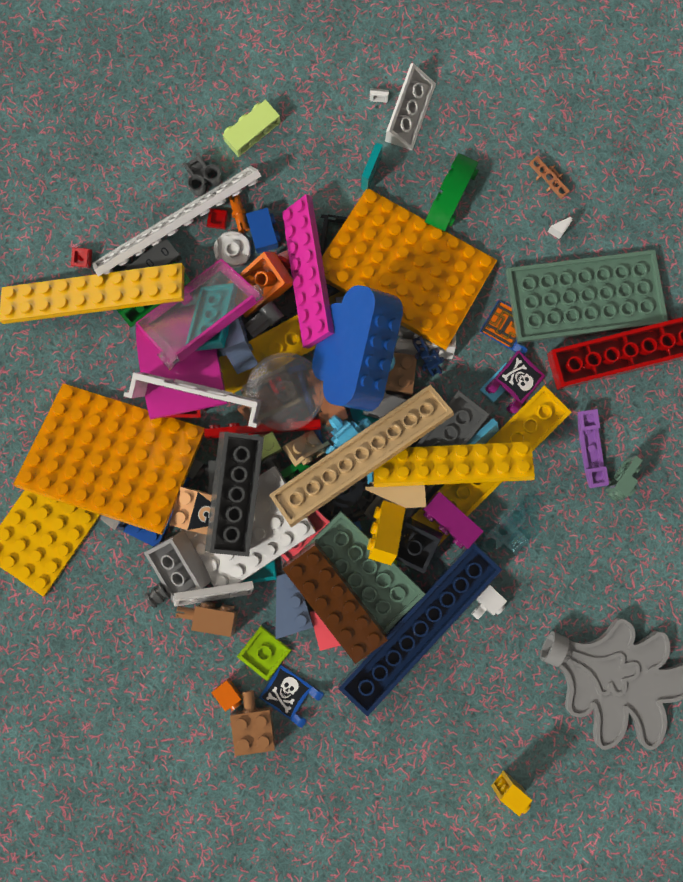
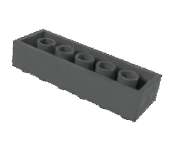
M220 432L205 551L209 553L249 557L264 437Z

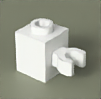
M488 585L476 598L480 604L471 614L476 619H479L486 610L491 615H499L506 606L504 604L507 601L491 585Z

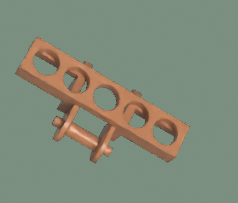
M538 156L529 163L530 167L538 174L536 181L542 177L550 185L546 189L547 192L552 189L560 199H563L570 192L560 181L563 179L562 176L564 174H559L556 171V165L548 168ZM534 161H536L540 166H534ZM551 174L553 179L548 180L546 175ZM559 188H561L565 193L561 194L559 192Z

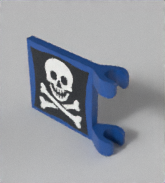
M280 664L259 698L302 728L306 724V719L296 712L304 699L310 694L313 698L320 701L324 694Z

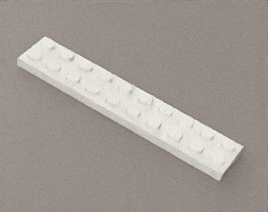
M252 166L247 167L92 263L94 271L98 277L102 274H109L116 265L122 266L129 261V257L134 254L136 256L142 254L147 246H154L162 241L161 238L165 235L171 236L178 231L177 228L181 225L187 226L194 221V217L199 214L200 216L207 214L212 206L222 205L226 202L225 198L230 195H238L242 192V188L247 185L250 187L256 184L258 178L261 177L258 169Z

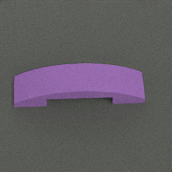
M598 409L578 412L579 441L589 488L609 485L607 467L604 466L598 429L600 428Z

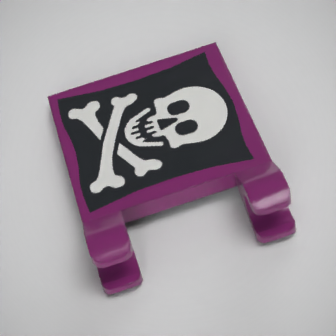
M517 351L498 375L485 387V390L488 393H495L501 385L515 399L506 408L509 413L515 414L545 375L520 351Z

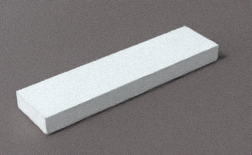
M249 581L174 593L173 603L176 607L251 595L254 588L253 582Z

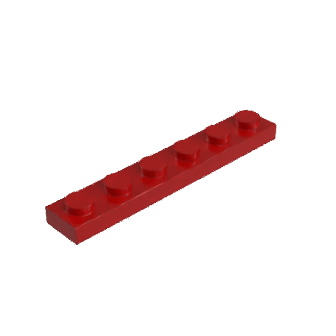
M306 417L304 421H297V418L286 419V422L278 423V420H268L267 424H260L256 428L248 426L249 422L245 426H240V423H230L228 427L209 425V429H204V437L207 439L219 438L220 432L259 435L271 432L321 429V420L316 417Z

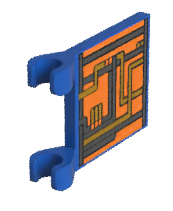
M498 300L480 332L513 352L520 351L525 356L528 349L517 344L512 308Z

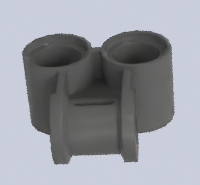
M199 153L193 160L183 163L191 176L188 179V186L191 193L195 196H202L206 193V184L218 186L222 182L219 167L214 164L207 166ZM213 173L218 174V175H217L215 178H213V179H212V178H209V176H210L211 174H213ZM197 183L202 184L200 188H193Z

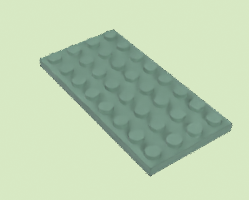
M655 250L506 269L517 343L641 328L668 321Z

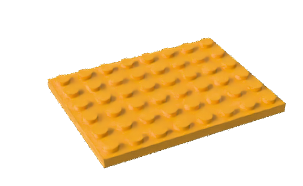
M369 188L365 190L322 256L327 284L345 294L353 286L360 285L397 296L403 306V316L400 325L419 336H423V338L444 350L448 348L497 262L495 258L450 233L426 223L425 219Z
M63 383L13 485L17 488L162 535L175 506L180 487H183L202 442L205 428L175 418L162 417L150 420L148 410Z

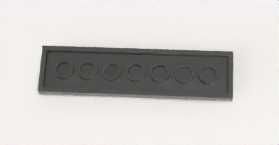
M458 390L447 404L453 410L454 415L423 436L415 447L466 445L490 414ZM425 485L426 495L434 485ZM378 495L364 513L374 522L376 518H373L376 507H380L383 500L391 502ZM405 508L403 524L416 508Z

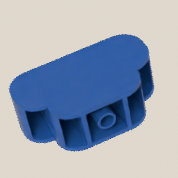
M357 285L346 292L342 303L330 305L334 334L316 344L312 369L315 377L324 381V397L330 404L363 411H373L380 405L384 397L403 316V306L401 300L395 295Z

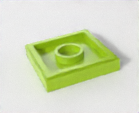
M261 625L237 657L268 681L292 649L279 639H275V636Z

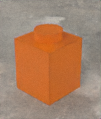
M230 678L211 692L225 712L228 709L233 711L241 705L240 700L243 696Z

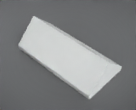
M411 63L388 125L385 142L409 150H413L436 83L414 63Z

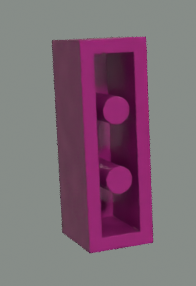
M438 492L426 507L422 509L425 512L424 516L431 523L433 521L440 525L438 529L446 536L450 534L454 538L453 543L460 549L463 547L468 549L484 532L441 492Z

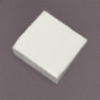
M370 89V101L388 102L389 90Z
M569 217L552 225L547 232L558 239L561 238L572 222V218Z

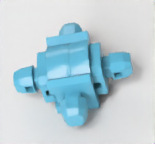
M333 415L329 419V423L332 428H335L331 431L333 435L331 441L334 445H330L325 453L328 455L372 425L370 420L363 418L357 425L354 421H342L338 416Z

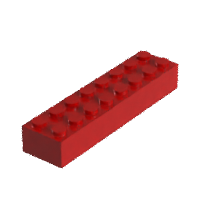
M683 317L551 350L547 357L556 389L561 390L683 359Z

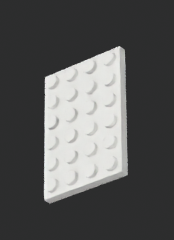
M276 466L259 476L249 557L209 553L205 551L206 534L180 529V531H185L204 563L214 587L242 582L317 532L308 517L291 528L269 495L286 484Z

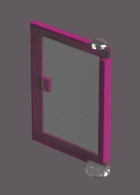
M221 258L184 286V301L162 303L137 321L136 325L161 351L157 356L166 368L171 370L262 300L264 292L258 284L250 285Z

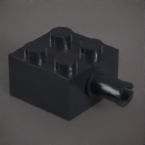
M408 517L402 526L398 554L395 560L425 574L444 534Z

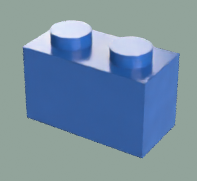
M268 208L246 213L257 254L277 249V242H281L278 231L273 229V225L276 224L273 213L269 214Z

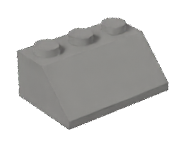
M184 530L144 552L172 601L174 593L202 589L212 581L204 563Z

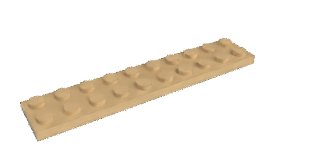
M430 384L269 496L292 528L451 418L454 412Z

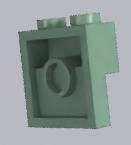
M633 456L625 459L609 485L605 488L608 492V497L614 501H623L625 497L634 494L637 489L635 485L638 480L632 477V475L635 476L640 471V464L643 461L641 458Z

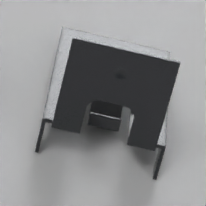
M321 214L320 218H324L320 241L322 255L327 246L329 222L344 224L347 217Z

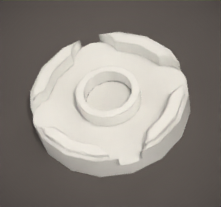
M224 232L215 241V257L217 260L222 258L232 268L241 267L250 258V242L240 232Z

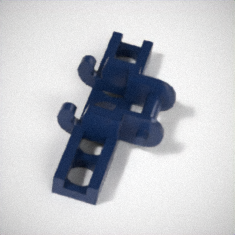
M423 336L412 339V343L418 352L415 355L416 360H419V356H421L425 362L421 367L422 370L425 371L427 367L432 377L437 373L442 374L439 364L444 362V357L439 356L440 350L438 348L430 350Z

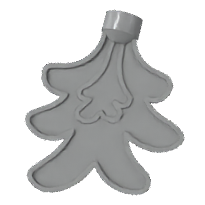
M622 618L614 619L604 634L590 642H574L569 640L568 637L552 631L544 641L540 659L550 665L559 667L563 672L567 682L565 708L569 714L580 718L587 716L593 710V738L599 748L603 750L610 749L622 740L626 733L630 716L640 745L648 750H653L661 744L667 729V715L663 703L683 700V663L660 668L666 663L670 655L668 636L663 632L653 631L642 640L634 643L635 629L630 622Z

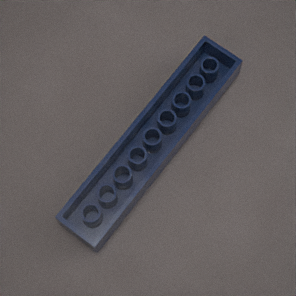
M474 543L468 549H464L425 591V595L387 632L388 641L363 658L338 685V689L368 717L502 569Z

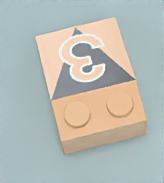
M180 487L169 525L207 535L212 494L188 487Z

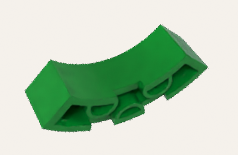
M458 153L440 187V190L443 192L438 193L425 220L426 223L443 231H446L448 225L452 227L456 219L454 215L455 210L470 180H475L479 172L476 169L479 162Z

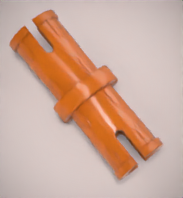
M238 194L234 198L230 195L228 199L233 211L231 214L235 218L238 232L243 233L244 229L249 231L250 228L245 216L246 210L243 209L240 195Z

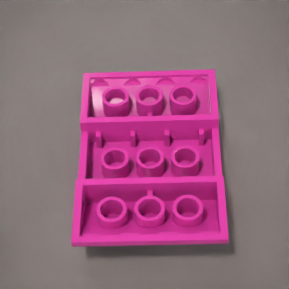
M197 306L169 311L150 325L175 353L187 344ZM136 325L140 372L174 379L173 381L178 379L225 391L218 349L194 351L176 366H173ZM148 383L145 394L150 420L227 404V401Z

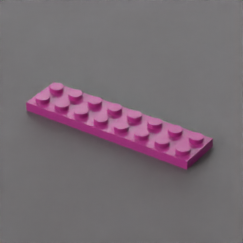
M305 194L284 210L282 216L303 348L309 349L334 334V327L312 196Z

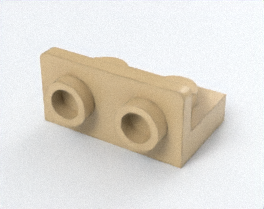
M311 430L287 443L282 448L296 467L301 463L303 465L308 464L313 460V456L318 458L326 451L325 448L330 443L327 441L322 444L314 431Z

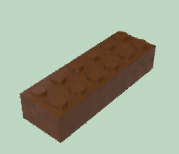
M316 540L283 564V571L355 664L388 641L387 633Z

